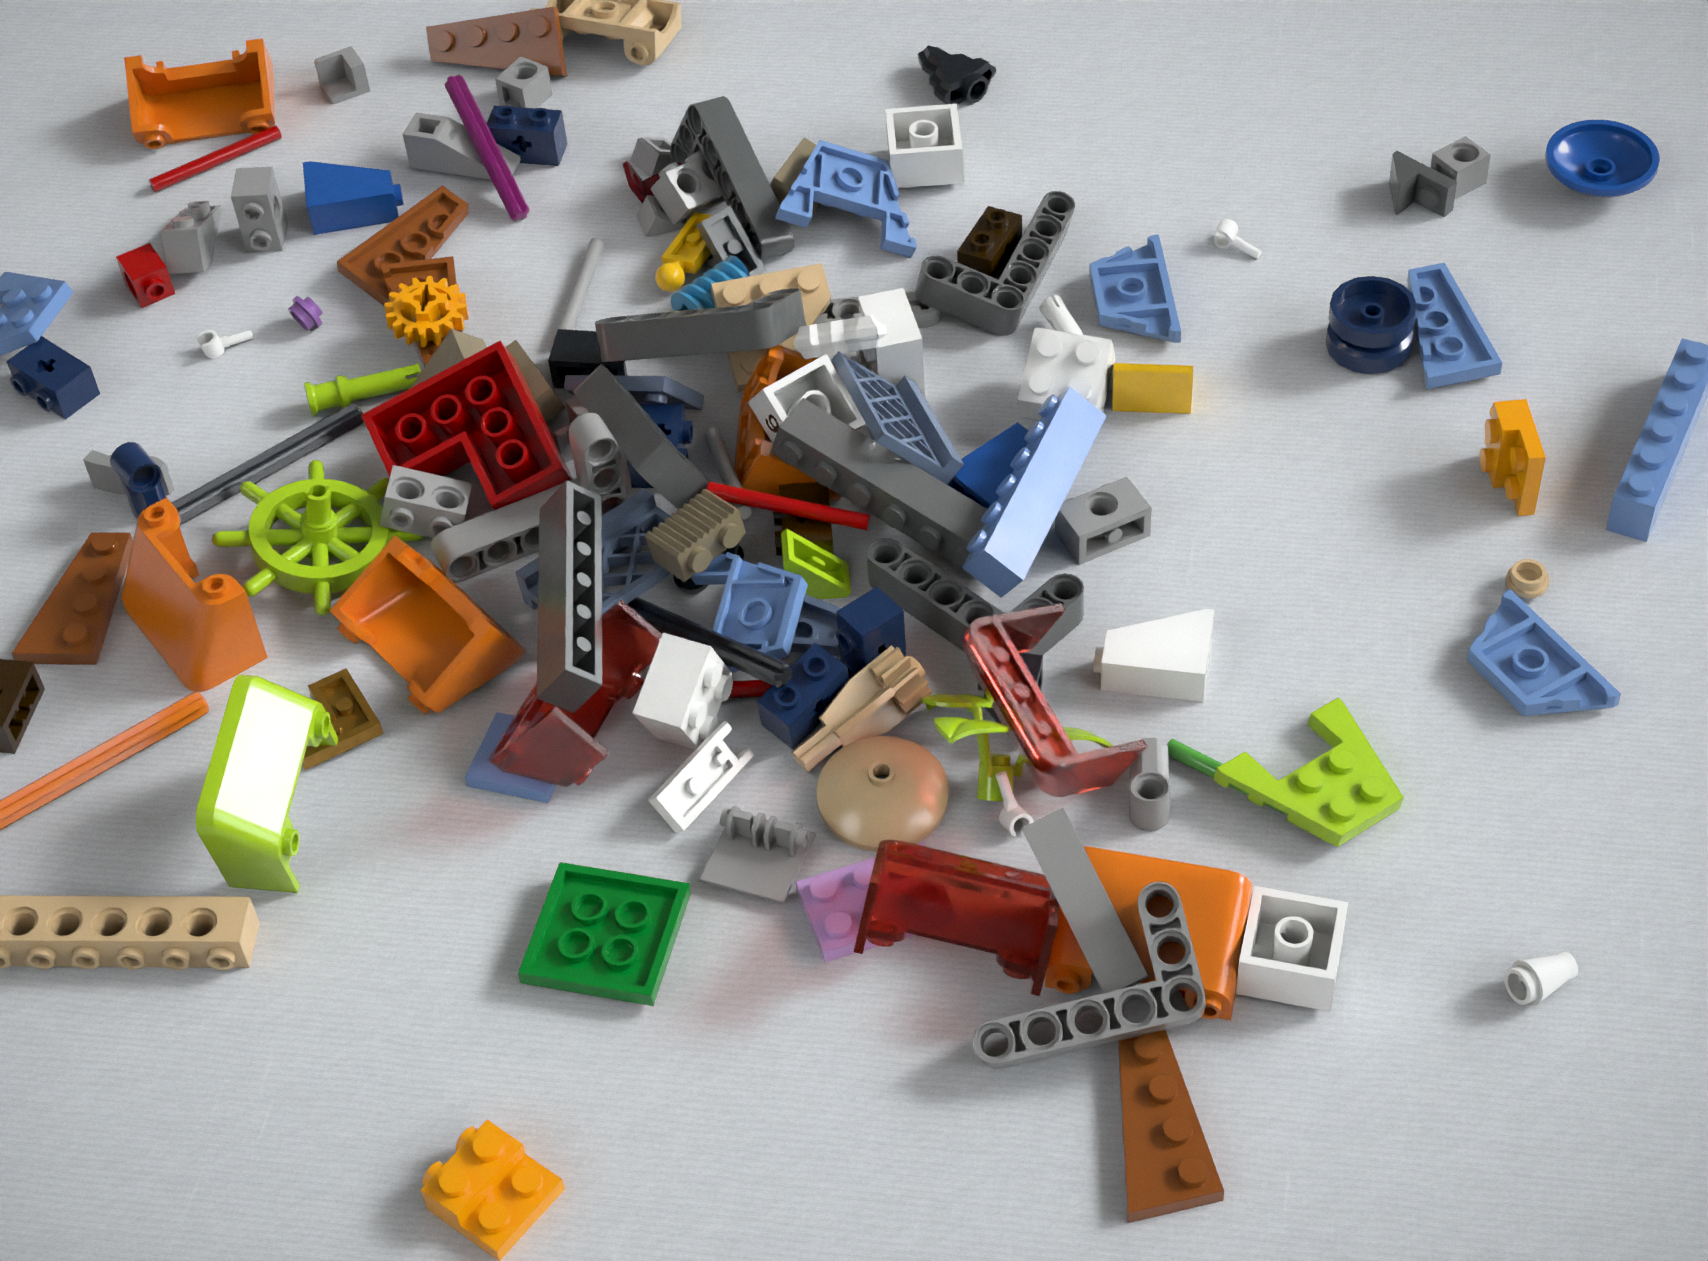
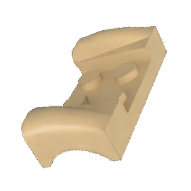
M549 0L545 8H558L562 40L571 30H574L577 34L592 33L603 35L610 40L624 39L625 56L638 65L652 64L662 55L682 28L681 3L667 0Z

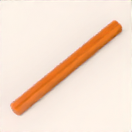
M198 691L193 692L1 799L0 830L206 715L209 712V707L205 698Z

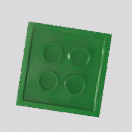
M559 862L518 971L520 983L654 1006L691 895L689 883Z

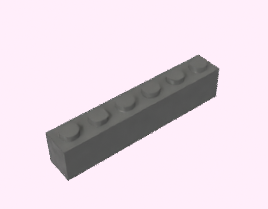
M803 398L779 426L770 453L779 457L786 464L792 465L815 479L819 484L830 488L848 499L855 506L861 507L884 521L888 526L912 538L924 548L935 552L953 563L960 570L965 571L962 567L970 553L966 550V547L971 538L979 530L983 529L985 524L981 521V518L987 509Z
M566 480L540 508L537 699L575 713L602 686V508L600 495Z

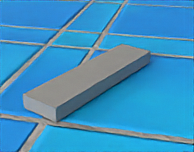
M1064 808L1021 828L1103 993L1131 987L1148 979L1149 976Z

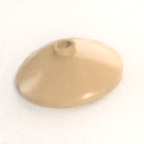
M872 736L846 745L828 760L820 773L817 783V805L825 825L843 842L866 851H896L924 840L941 823L949 802L948 779L939 760L920 744L901 737ZM887 775L888 777L884 779H879L875 776Z

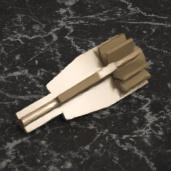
M891 645L845 683L820 715L819 720L824 726L791 752L798 765L802 766L806 772H809L839 746L843 748L863 738L880 736L894 728L922 704V697L932 694V690L927 686L929 684L928 680L923 678L926 676V673L921 664L911 655L904 657L898 647L894 649Z

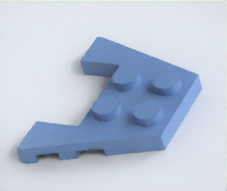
M819 140L798 178L782 201L775 219L807 228L812 219L813 201L827 207H835L855 213L861 217L880 220L882 222L880 249L911 258L917 247L915 238H910L907 230L909 225L907 215L900 210L897 201L900 194L888 160Z
M4 272L1 275L0 304L3 305L0 307V356L33 344L40 339L74 293L65 281L12 272Z
M727 552L726 555L719 554L714 558L706 570L695 573L690 577L695 585L726 584L713 631L774 658L782 659L789 657L808 586L801 575L760 562L758 565L742 561L740 556ZM725 664L732 673L740 671Z

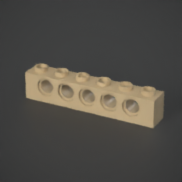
M0 895V969L7 968L8 966H33L39 969H49L52 967H79L83 969L123 967L131 970L142 967H168L174 970L186 968H214L217 970L250 968L260 922L250 897Z

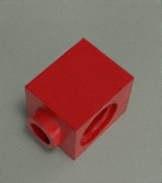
M150 243L116 256L125 285L141 308L175 294L167 266Z

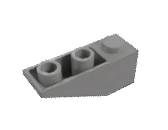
M415 113L402 134L410 168L491 180L464 125L449 117ZM497 144L513 175L521 161L520 156Z
M209 201L190 202L187 204L188 207L179 211V214L171 219V222L161 230L165 262L169 274L204 272L212 264L222 211L221 205L210 206Z

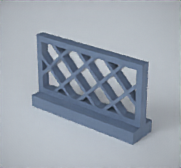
M838 351L831 361L876 443L911 462L943 483L948 484L963 467L964 463L916 382L904 376L895 386Z
M645 489L602 516V620L671 575L670 571L667 572L659 564L650 571L636 572L638 565L656 564L653 561L651 552H640L641 546L648 545L645 538L647 532H652L653 527H658L660 522L664 523L666 517H671L656 506L654 495ZM630 546H633L632 553L620 554ZM539 557L515 572L524 603L533 610L538 607ZM629 566L628 573L608 574L609 567ZM625 585L617 593H604L605 586Z

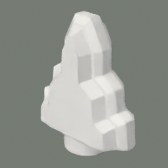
M873 315L799 327L798 334L794 340V346L804 359L821 357L825 354L827 356L834 355L838 351L846 353L877 348L880 339L887 334L886 325L877 322Z

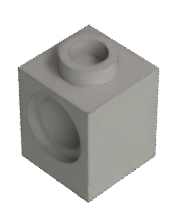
M521 56L495 78L500 106L538 108L552 95L548 67Z
M1465 136L1433 152L1430 168L1457 181L1455 199L1486 184L1491 154Z

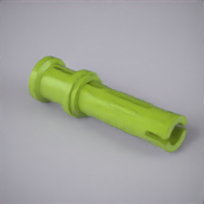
M419 363L352 379L337 375L335 380L312 385L310 382H305L304 388L311 416H317L321 410L340 406L343 408L353 403V401L408 390L412 388L413 383L418 377L406 379V377L421 373Z

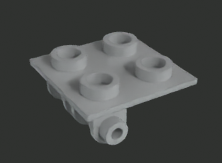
M733 806L731 809L724 808L720 816V825L725 826L699 881L783 905L815 839L816 833L803 829L801 823H795V825L779 821L775 816H771L766 820L764 813L759 812L755 817L753 813L742 811L738 806Z

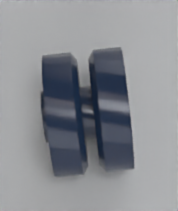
M1366 276L1357 277L1342 283L1333 292L1330 301L1329 325L1326 336V346L1329 355L1340 366L1353 372L1377 374L1386 373L1400 367L1409 358L1412 347L1413 327L1417 310L1414 295L1404 285L1389 278Z

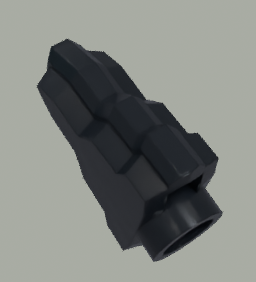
M929 45L918 53V61L922 70L930 75L929 84L934 87V95L945 104L958 105L965 100L970 103L979 102L986 94L988 85L996 73V67L990 65L988 61L982 58L972 59L964 54H949L938 47Z

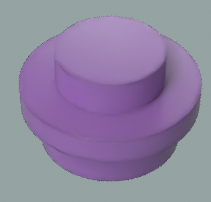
M296 296L292 300L293 305L288 308V311L305 330L309 331L314 326L318 328L322 325L319 316L323 312L311 298L306 297L303 300Z

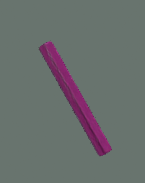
M449 76L444 86L510 218L514 221L525 219L530 209L463 76Z

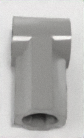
M1141 738L1138 743L1130 745L1129 816L1131 822L1142 830H1158L1166 825L1170 816L1171 786L1169 783L1168 746L1160 743L1157 738Z

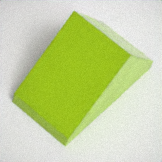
M787 528L781 533L784 570L803 577L808 585L806 595L823 600L845 598L851 594L848 562Z

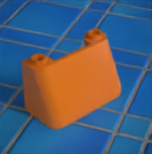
M263 38L246 40V51L241 55L239 50L232 51L231 60L166 68L163 61H156V67L144 64L142 55L124 57L132 134L136 141L143 144L146 148L158 149L162 148L165 144L243 133L256 134L275 124L273 63Z
M780 345L766 348L744 388L739 408L734 469L742 488L780 496L779 485L817 482L792 465L786 464L779 457L770 453L773 443L748 402L762 389L818 358L804 359L800 352ZM828 488L829 501H838L842 498L841 495Z
M166 497L147 507L138 516L121 598L127 614L183 685L191 691L202 692L222 684L268 657L246 591L237 580L227 574H214L197 583L192 580L199 576L196 564L190 558L179 527L181 519L178 511Z
M394 536L329 610L341 622L337 629L346 638L355 644L360 639L369 644L409 683L406 687L411 691V694L407 699L425 714H428L430 710L436 713L442 712L516 664L526 652V649L453 580L446 577L441 569L397 536Z
M1083 846L1149 976L1148 979L1140 983L1156 981L1138 910V897L1146 885L1152 882H1165L1172 885L1181 898L1205 991L1206 1007L1201 1018H1219L1231 1021L1236 997L1239 959L1252 898V884L1248 878L1231 870ZM1156 896L1148 902L1146 910L1151 916L1162 918L1169 915L1174 905L1169 898ZM1058 903L1045 970V987L1054 988L1066 994H1074L1090 986L1094 973ZM1168 942L1159 949L1158 957L1166 964H1176L1184 958L1186 951L1179 943ZM1187 988L1178 989L1185 991L1186 1005L1193 1009L1198 1000L1196 994Z

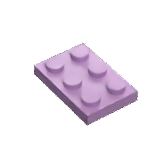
M924 843L796 881L797 894L824 962L955 922V911Z

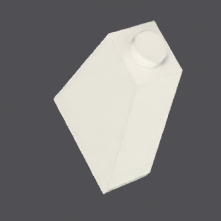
M1203 609L1107 630L1104 648L1096 647L1094 657V672L1101 673V691L1204 702L1215 610Z

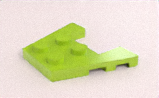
M1339 697L1313 711L1307 723L1312 730L1333 747L1329 751L1280 780L1273 777L1245 751L1217 767L1213 779L1225 788L1232 784L1249 793L1247 800L1261 807L1268 803L1287 813V821L1337 848L1399 810L1404 799L1346 705Z

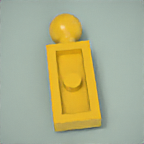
M694 212L661 256L663 264L657 269L655 274V280L660 289L666 292L679 290L685 281L684 273L697 274L710 256L711 252L696 225L712 215Z

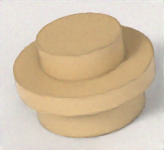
M1523 559L1516 562L1508 570L1506 586L1519 597L1537 598L1547 591L1549 576L1546 573L1545 567L1540 562L1532 559Z

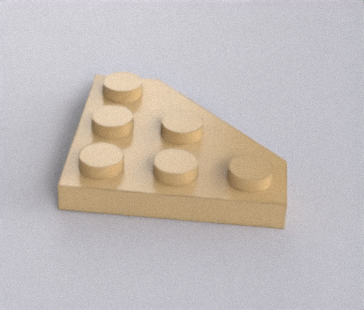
M822 263L711 283V294L715 308L747 305L772 291L799 288L801 289L806 326L813 325L820 314L824 313L831 300ZM797 334L779 345L798 351L794 346ZM766 349L727 352L737 392L744 391L751 374Z

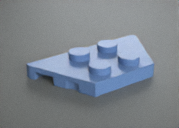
M1159 234L1147 237V245L1132 251L1127 246L1116 251L1113 256L1103 257L1089 264V277L1099 326L1173 343L1181 342V328Z
M1511 589L1505 591L1501 604L1495 614L1490 615L1484 624L1483 633L1476 637L1469 648L1467 661L1523 716L1605 709L1617 706L1621 693Z

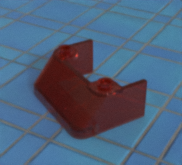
M619 600L602 614V686L575 713H571L537 699L536 681L491 753L489 761L502 772L563 787H568L572 783H575L577 786L582 784L591 774L594 767L609 754V751L594 739L613 705L622 697H625L627 700L631 699L642 687L644 680L640 676L645 668L652 663L662 634L624 601Z
M1062 603L977 618L962 635V644L968 662L1001 723L1009 726V732L1007 733L1040 789L1054 797H1066L1112 786L1148 747L1144 739L1078 754L1019 654L1032 651L1066 611Z
M882 840L878 846L853 952L863 954L866 938L872 944L890 947L894 945V942L903 941L906 933L996 954V962L1003 967V972L1006 975L1016 979H1028L1031 976V994L1040 996L1058 927L1059 903L1043 874L905 841Z

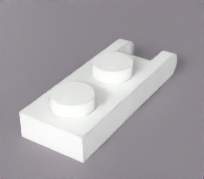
M727 721L721 723L648 799L675 833L685 831L754 756L749 747L743 749L735 756L724 743L723 739L732 730Z

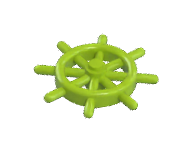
M313 460L308 466L309 479L289 483L271 493H267L252 482H243L240 486L241 494L257 504L250 517L249 529L218 531L213 534L211 540L217 547L250 546L252 558L260 572L244 583L243 589L246 591L247 597L257 595L272 582H275L292 591L314 594L315 612L320 616H325L330 613L329 610L331 609L330 594L348 590L394 536H397L402 541H419L424 538L422 535L379 526L383 507L378 500L386 494L389 478L386 477L381 478L365 491L350 483L325 479L323 463L320 460ZM331 507L339 508L341 510H339L337 513H334ZM306 508V510L302 514H299L295 511L298 509ZM356 517H359L367 525L366 527H345ZM280 519L293 529L270 528ZM345 543L368 544L359 553ZM294 545L282 555L272 548V546ZM307 556L312 559V566L298 564V562ZM336 556L343 562L329 565V558Z

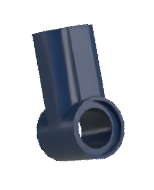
M127 442L117 447L111 455L110 465L119 475L132 513L138 519L143 510L166 498L160 482L162 476L161 469L140 444Z

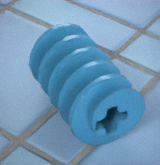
M730 255L724 261L716 264L713 269L703 273V276L694 279L691 284L684 286L680 292L674 293L670 300L671 307L674 311L715 308L711 294V283L749 277V272L737 256Z

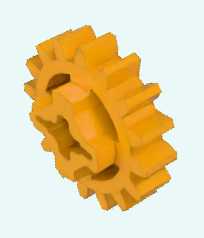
M428 276L425 282H420L416 277L412 278L413 285L408 287L403 283L399 284L400 293L390 292V302L384 304L388 329L393 330L396 339L405 336L407 345H411L415 340H419L421 347H426L428 341L433 340L438 346L441 344V338L446 337L451 329L463 331L465 329L464 320L469 319L465 293H460L458 284L448 287L446 278H442L438 283L433 282L432 276Z

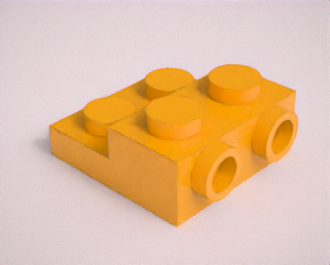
M1527 399L1494 402L1489 411L1491 419H1486L1484 442L1486 448H1481L1480 450L1481 470L1483 473L1488 472L1493 488L1505 487L1506 497L1508 500L1514 501L1518 516L1535 515L1546 456Z
M486 1120L478 1129L471 1126L460 1135L456 1143V1153L445 1164L438 1161L429 1167L422 1180L423 1187L420 1189L427 1210L500 1261L565 1190V1187L560 1177L526 1155L524 1145L489 1120Z

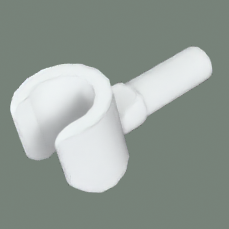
M1222 219L1214 237L1215 245L1222 249L1233 246L1258 259L1262 251L1236 236L1238 226L1234 221Z
M205 330L197 336L204 354L211 359L219 358L224 353L225 348L230 347V345L253 339L251 330L221 338L218 337L214 330Z
M1002 771L996 774L1004 808L999 815V821L1012 836L1016 837L1013 827L1014 823L1020 819L1023 825L1027 826L1033 823V819L1017 804L1007 773Z

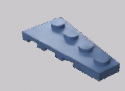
M1445 262L1409 269L1407 284L1408 290L1414 295L1417 304L1415 329L1426 390L1501 374L1502 361Z

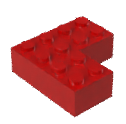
M501 340L361 415L389 477L393 465L445 476L471 462L485 494L495 510L560 485L566 480L570 481L573 479L515 358Z

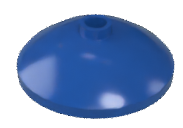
M1584 120L1566 125L1552 135L1547 143L1545 160L1552 175L1566 187L1578 193L1594 197H1619L1638 191L1648 185L1657 174L1660 156L1654 142L1646 134L1634 127L1610 120Z

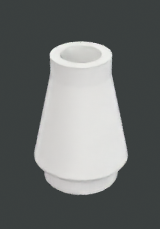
M1565 951L1556 955L1518 960L1512 964L1511 969L1506 971L1504 982L1510 997L1516 1003L1535 1006L1567 981L1575 978L1578 975V966L1574 957Z

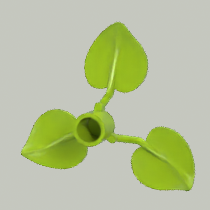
M934 694L924 696L921 699V702L926 704L928 711L934 707L965 708L974 715V719L937 717L934 718V726L949 744L969 735H977L980 757L977 799L1003 802L996 774L1006 771L1013 792L1014 776L1022 777L1023 765L1031 747L1036 743L1050 740H1087L1095 742L1112 752V744L1086 730L1072 727L1034 729V732L1027 736L1016 763L1011 764L1010 755L990 753L988 733L1009 732V726L983 720L981 707L995 708V701L971 694Z

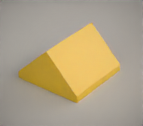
M1114 363L1112 411L1191 414L1193 366Z

